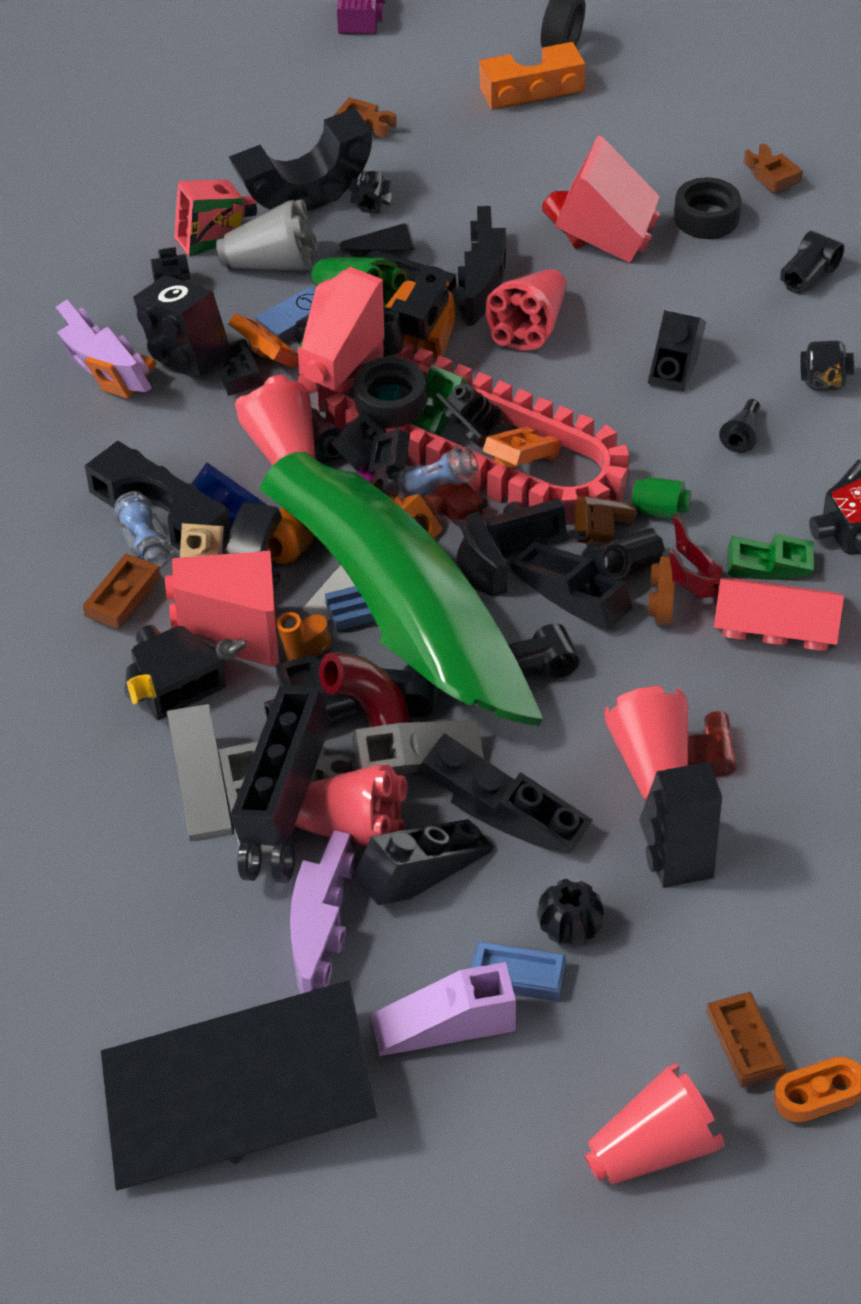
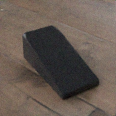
M407 223L347 239L339 244L340 249H416L410 226Z

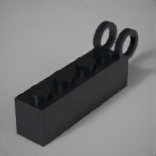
M279 686L230 815L240 841L237 864L242 880L254 881L258 877L262 863L261 845L274 846L271 856V872L274 881L277 883H288L292 877L295 865V849L290 837L331 725L320 688ZM251 848V864L249 868L248 857ZM284 851V867L282 870V855Z

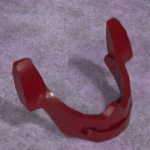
M674 514L673 524L676 535V549L697 567L698 573L685 567L679 554L674 549H671L672 582H676L682 588L693 593L697 598L717 597L720 579L722 578V566L717 565L709 555L692 542L684 521L679 515Z

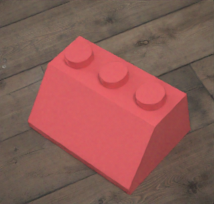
M724 577L720 579L714 628L723 629L722 637L746 640L747 633L762 634V642L787 645L788 638L804 640L803 648L828 651L829 644L837 645L844 593Z

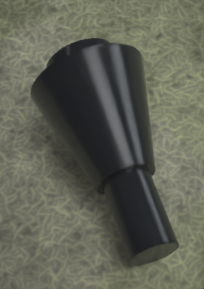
M749 399L743 410L720 428V441L728 450L745 453L755 446L756 416L760 409V403L757 400Z
M311 408L316 456L324 461L340 458L342 455L332 446L331 442L343 430L323 419L317 409Z

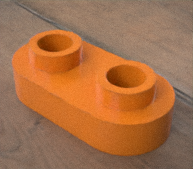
M834 1057L784 1074L777 1081L775 1087L774 1106L777 1112L789 1121L807 1122L857 1104L861 1100V1065L847 1057ZM842 1084L848 1089L838 1090L833 1085ZM800 1099L804 1104H796L790 1100Z

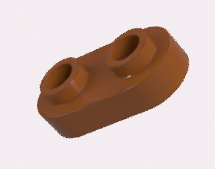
M661 556L660 564L652 563L650 587L658 588V593H649L648 616L656 617L655 625L672 626L675 582H672L670 556Z

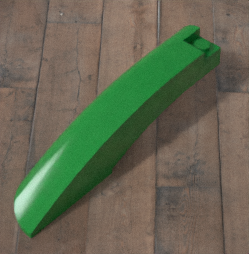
M306 452L290 453L279 459L269 469L259 490L302 522L327 547L343 567L365 600L380 628L382 636L379 641L427 680L454 698L470 706L474 703L485 710L493 711L494 716L540 726L543 718L519 664L491 614L447 553L413 517L356 472L333 469L321 464Z

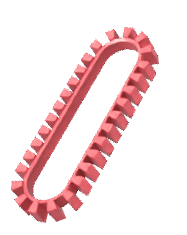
M403 340V350L398 354L387 357L403 358L416 364L424 373L426 379L429 368L433 365V352L419 348L414 356L413 344ZM439 355L434 365L453 373L452 360ZM458 364L454 373L469 379L467 384L488 398L493 404L500 407L503 413L502 421L518 428L528 426L538 430V435L542 437L552 436L561 440V446L594 460L602 469L601 473L594 480L580 486H556L515 468L502 466L492 458L415 425L407 424L397 428L381 427L385 433L398 428L410 433L408 463L420 468L426 458V471H430L440 467L446 458H452L458 469V478L455 480L447 478V480L461 485L467 474L468 489L481 494L487 483V497L501 503L507 491L508 504L518 501L524 507L528 497L529 506L559 499L565 507L566 525H575L574 505L579 496L622 501L626 494L629 453L626 444L617 446L616 431L605 425L594 437V419L580 414L573 428L574 411L561 405L555 413L553 420V402L539 397L533 408V394L520 388L512 403V385L499 380L492 391V377L481 372L477 374L472 383V369L462 364ZM321 386L316 391L319 412L325 411L326 420L337 427H342L358 415L355 400L345 393H338L324 386Z

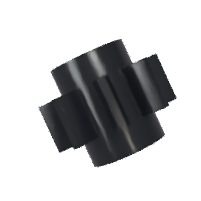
M363 170L360 180L355 178L351 180L350 191L352 195L350 202L356 203L363 213H380L382 204L390 205L391 180H385L380 171L366 172Z
M176 247L159 249V258L150 259L154 282L164 275L181 281L190 280L186 254L177 255Z

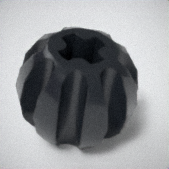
M560 880L557 882V886L547 887L540 897L537 917L541 930L548 934L550 940L559 945L562 943H569L572 947L582 945L585 939L595 937L603 923L604 908L600 895L593 892L592 886L583 881Z

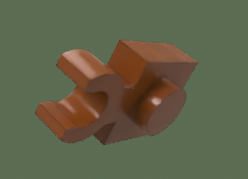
M350 97L334 114L337 115L356 108L375 135L380 137H388V126L394 128L397 126L395 113L390 111L379 112L378 105Z
M762 143L759 145L758 155L752 153L749 149L745 150V165L754 169V177L773 193L802 182L803 170L782 153L777 156L771 155V149L766 144Z

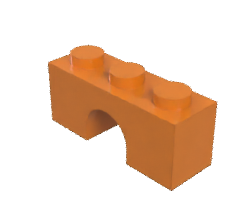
M573 42L543 47L542 63L535 66L520 65L514 61L511 54L479 60L480 89L491 110L585 91L586 63Z

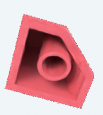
M349 267L341 271L336 277L330 280L327 279L316 287L301 346L304 378L336 390L384 339L382 279Z

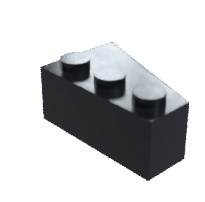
M710 762L657 771L639 821L648 844L646 846V858L651 872L657 871L663 888L714 878L722 793Z

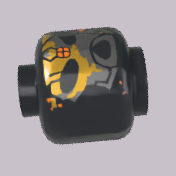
M839 340L813 341L809 343L807 350L801 351L800 354L801 381H807L812 389L843 388L847 382V375H854V353H847L845 344Z

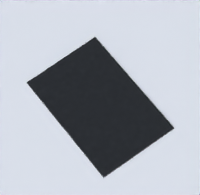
M350 980L101 1050L116 1191L377 1118Z

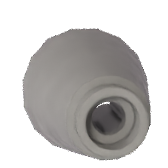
M303 200L287 201L226 233L224 238L217 239V252L222 266H231L234 269L306 271L313 268L315 265L313 252L318 250V244L314 231H308L305 221L308 220L305 202Z

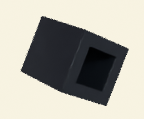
M664 310L649 374V384L685 391L699 356L706 321L700 317Z

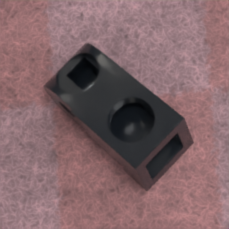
M435 266L421 269L416 274V285L406 301L397 298L391 308L399 312L403 334L427 341L449 300V292L446 286L447 276L443 269Z

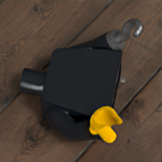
M154 625L144 626L136 635L138 644L131 650L133 663L126 669L124 693L129 700H132L133 705L146 699L154 717L158 721L168 716L167 711L185 708L226 688L223 661L234 658L239 651L247 646V641L243 638L235 641L230 639L216 641L198 634L193 635L184 626H176L163 633H160Z

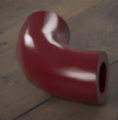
M331 652L323 657L319 668V680L323 690L329 695H344L356 700L366 712L371 727L396 723H412L404 694L386 671L365 657L348 653Z

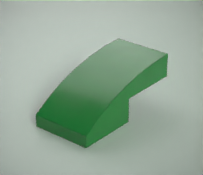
M431 365L425 379L426 406L423 413L410 424L440 436L450 419L442 412L446 405L436 394L440 393L445 398H448L455 386L467 384L469 379Z
M776 533L770 544L732 536L727 547V575L776 580L811 576L814 571L812 541Z

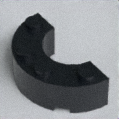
M352 108L324 119L323 133L319 142L310 152L298 159L288 161L275 160L266 154L261 144L231 155L229 159L245 188L258 204L271 210L287 201L303 200L307 211H310L341 198L343 193L350 188L352 178L357 179L360 176L371 152L372 132L357 109Z

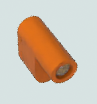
M286 612L277 619V628L287 661L314 654L317 658L332 645L328 622L322 615L314 614L301 621L298 614Z

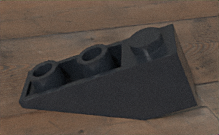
M469 819L371 836L353 877L377 905L408 900L492 852L494 846Z

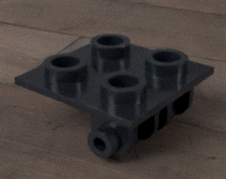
M464 383L455 386L448 398H445L440 393L436 394L446 405L442 412L458 426L462 425L466 429L464 434L480 448L484 447L486 438L492 436L490 434L491 431L501 424L503 420L501 408L493 404L469 384Z

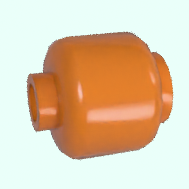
M281 507L278 509L283 518L266 548L271 553V560H274L277 564H288L294 562L311 546L314 534L302 522Z

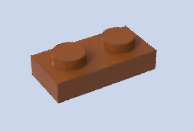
M125 553L83 604L84 616L119 629L161 577L159 565Z

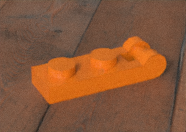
M525 426L488 436L483 452L495 456L494 461L502 466L516 468L517 465L532 463L533 460L546 458L551 461L555 460L561 449V440L552 436L542 437L538 435V430Z

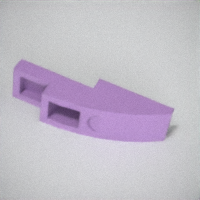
M68 299L56 306L57 311L67 325L58 331L57 334L72 358L81 368L92 375L85 363L87 357H92L113 364L128 390L147 392L152 388L145 377V374L149 372L148 367L138 353L134 354L133 348L124 335L117 338L108 326L100 331L97 325L94 326L83 308L76 310ZM99 369L107 379L113 381L105 371Z
M333 830L320 864L303 860L296 878L291 902L290 928L294 968L301 994L328 986L332 973V963L330 961L334 952L340 953L344 946L346 927L341 926L340 906L343 899L342 885L345 878H352L357 863V854L352 852L351 835L349 833Z

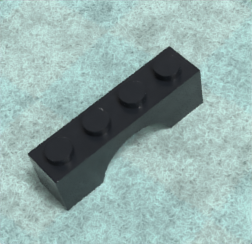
M117 440L85 464L89 493L117 510L134 504H148L166 510L169 513L167 521L170 542L179 551L181 547L182 523L224 526L223 543L227 541L231 530L228 509L220 501H214L198 491L191 483H185L172 475L164 466H158L148 460L138 450L131 449Z

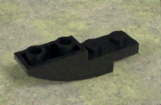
M477 206V220L470 221L471 242L478 243H471V251H464L465 266H458V288H465L458 289L459 311H466V326L475 325L484 316L488 295L502 285L506 269V228H492L491 206Z
M443 733L422 761L419 768L420 772L454 794L450 801L453 805L491 827L540 847L570 854L593 821V819L522 772L515 779L510 777L445 733Z

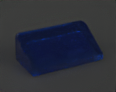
M207 462L191 483L198 491L214 501H220L228 509L231 527L243 502L267 505Z

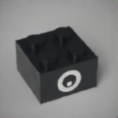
M164 275L133 296L138 311L137 319L143 327L148 342L147 349L155 360L201 376L217 365L220 360L232 354L212 290Z

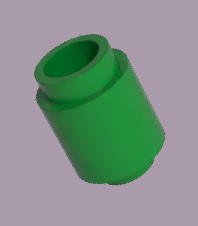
M646 477L645 480H636L632 503L637 511H641L642 515L673 519L674 514L681 517L682 512H689L692 494L691 490L686 489L684 481Z

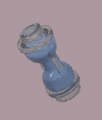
M457 445L442 455L436 463L428 466L419 464L406 466L405 470L397 473V479L400 483L397 496L404 498L420 494L422 498H425L432 492L434 487L441 484L450 483L457 485L463 482L470 483L474 481L475 472L479 469L475 454L471 449L466 450L463 445Z
M135 491L120 496L115 503L114 517L119 524L132 555L159 565L160 569L163 568L173 556V547L161 526L150 500Z

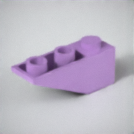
M506 962L459 970L371 1013V1022L379 1056L516 1031V998Z

